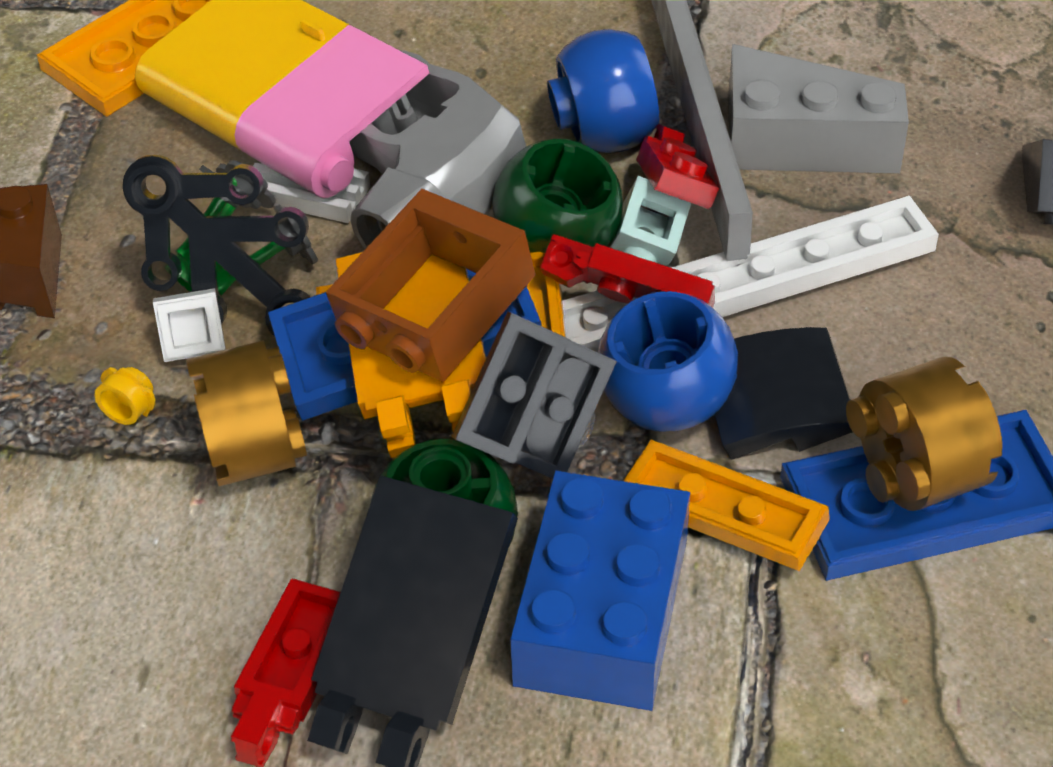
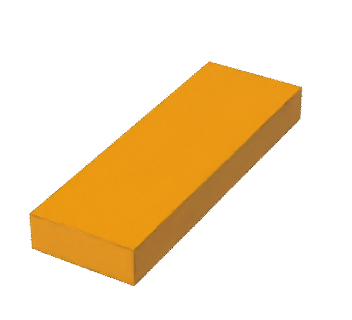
M652 439L624 479L625 482L690 492L688 528L797 571L801 570L830 520L829 506Z

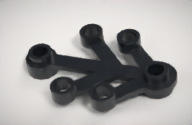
M147 155L133 162L123 178L125 199L135 211L143 215L146 261L141 268V276L144 283L153 290L165 291L173 287L182 274V265L179 258L170 252L171 219L188 235L192 292L215 288L222 324L227 316V305L224 299L218 295L217 261L267 307L265 323L274 337L268 312L281 308L287 303H296L310 298V295L299 289L286 290L235 242H275L281 247H295L303 241L308 233V219L301 210L295 207L282 208L274 216H206L188 200L227 197L231 202L238 205L252 203L263 189V177L255 167L248 164L237 165L228 173H183L177 164L169 158L161 155ZM239 174L248 176L254 185L253 192L247 195L237 192L233 186L234 176ZM157 175L161 177L166 185L165 194H152L146 186L147 176ZM286 217L294 219L299 225V234L295 237L283 235L278 227L279 220ZM156 261L166 263L171 269V278L168 280L157 278L152 272V263Z

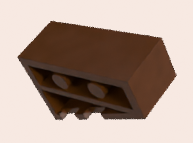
M48 184L0 188V310L3 309L5 303L34 307L37 316L55 319L62 233Z

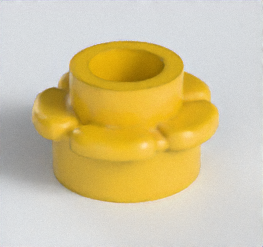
M109 367L102 372L100 377L102 383L96 388L94 397L98 407L111 420L122 425H131L141 415L147 417L150 411L154 409L156 400L153 394V385L143 372L133 367H122L118 371L116 368Z

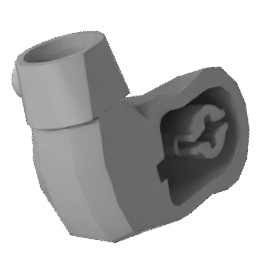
M405 50L401 52L426 64L430 74L349 141L354 156L374 166L382 174L351 212L350 222L354 234L364 249L372 243L421 189L494 217L492 202L496 181L506 163L516 153L526 147L519 118L482 89L470 77L429 64L420 55Z

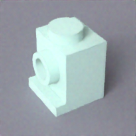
M637 176L623 202L620 225L609 247L668 267L677 252L691 203L654 190L648 179ZM641 205H642V206H645V207H647V208H650V209H652V210H655V211H657V212H660V213H662V214H665V215H667L668 217H665V216L660 215V214H658V213L652 212V211L647 210V209H645V208H642V207H640V206H641Z

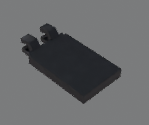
M380 475L311 679L317 683L314 693L325 697L318 704L307 741L348 754L363 708L392 717L385 728L375 763L386 767H418L430 729L438 731L440 722L453 725L518 520L513 512Z

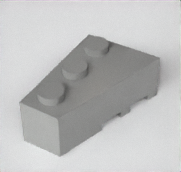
M732 44L728 91L729 138L739 170L900 174L909 124L905 84Z

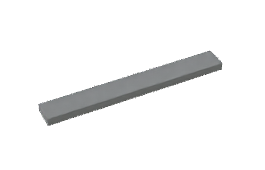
M651 0L693 147L697 150L696 157L708 165L707 172L720 188L711 209L726 261L747 259L750 254L753 211L687 0Z

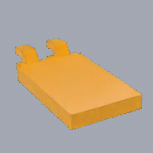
M362 252L336 258L338 278ZM432 254L383 309L428 329L469 282L468 271L461 266ZM481 338L447 379L441 382L420 371L416 373L407 372L396 365L390 357L369 347L359 349L349 344L359 408L364 419L378 416L380 431L383 439H387L388 452L391 458H395L399 453L416 445L409 408L444 400L449 423H452V430L454 432L486 360Z

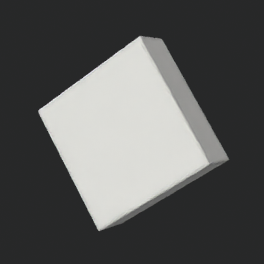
M215 288L153 298L164 362L193 358L226 350Z

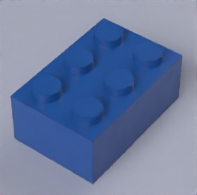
M555 470L510 639L513 687L649 711L653 710L687 544L690 492Z

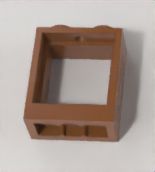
M421 189L326 291L336 318L335 327L349 344L359 349L369 347L390 357L396 365L407 372L416 373L420 371L444 382L536 274L524 230ZM433 254L476 274L427 329L383 308Z

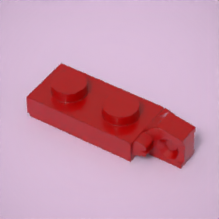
M658 124L654 138L650 136L644 137L636 161L654 190L710 210L720 188L707 172L708 165L695 157L696 149L683 143L684 133Z
M553 234L541 264L543 275L554 279L568 288L580 282H585L586 284L591 282L598 285L597 291L600 294L622 303H630L634 297L639 298L655 292L672 291L697 297L705 301L712 308L715 304V285H713V281L598 243L595 244V247Z
M293 578L290 579L234 685L236 700L232 707L233 717L240 720L231 735V741L235 743L237 752L235 759L237 761L257 767H264L278 743L280 731L293 735L299 727L300 721L304 722L317 695L314 693L317 683L311 679L341 593L340 591Z

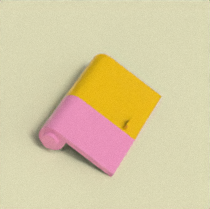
M210 0L141 56L136 66L135 79L141 92L321 198H329L344 190L353 178L354 154L349 141L430 73L428 66L423 62L303 0Z

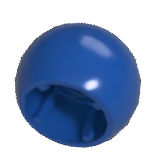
M612 29L594 30L576 37L564 46L557 55L556 68L558 78L547 81V90L551 109L559 130L570 127L576 142L600 153L623 152L643 142L645 136H650L659 124L658 98L647 55L637 36L625 31Z
M672 291L655 292L631 301L620 309L608 322L598 346V353L617 361L604 389L613 408L632 423L649 430L659 432L680 431L692 428L706 421L718 412L726 402L737 378L738 351L729 326L714 308L705 301L689 294Z

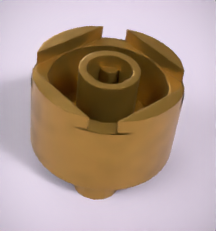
M262 340L186 359L189 377L201 374L204 377L193 380L197 393L194 394L212 467L216 468V480L219 487L296 467L295 459L307 456L295 409L282 411L279 395L291 393V388L283 357L278 346L266 349L265 342Z
M940 357L872 380L863 386L859 397L847 402L846 416L854 434L861 439L869 463L866 467L867 484L879 502L883 503L893 500L904 509L916 511L986 486L995 480L998 472L989 471L991 460L1002 456V436L999 422L991 400L980 382L976 381L966 384L963 378L955 371L966 367L957 359Z

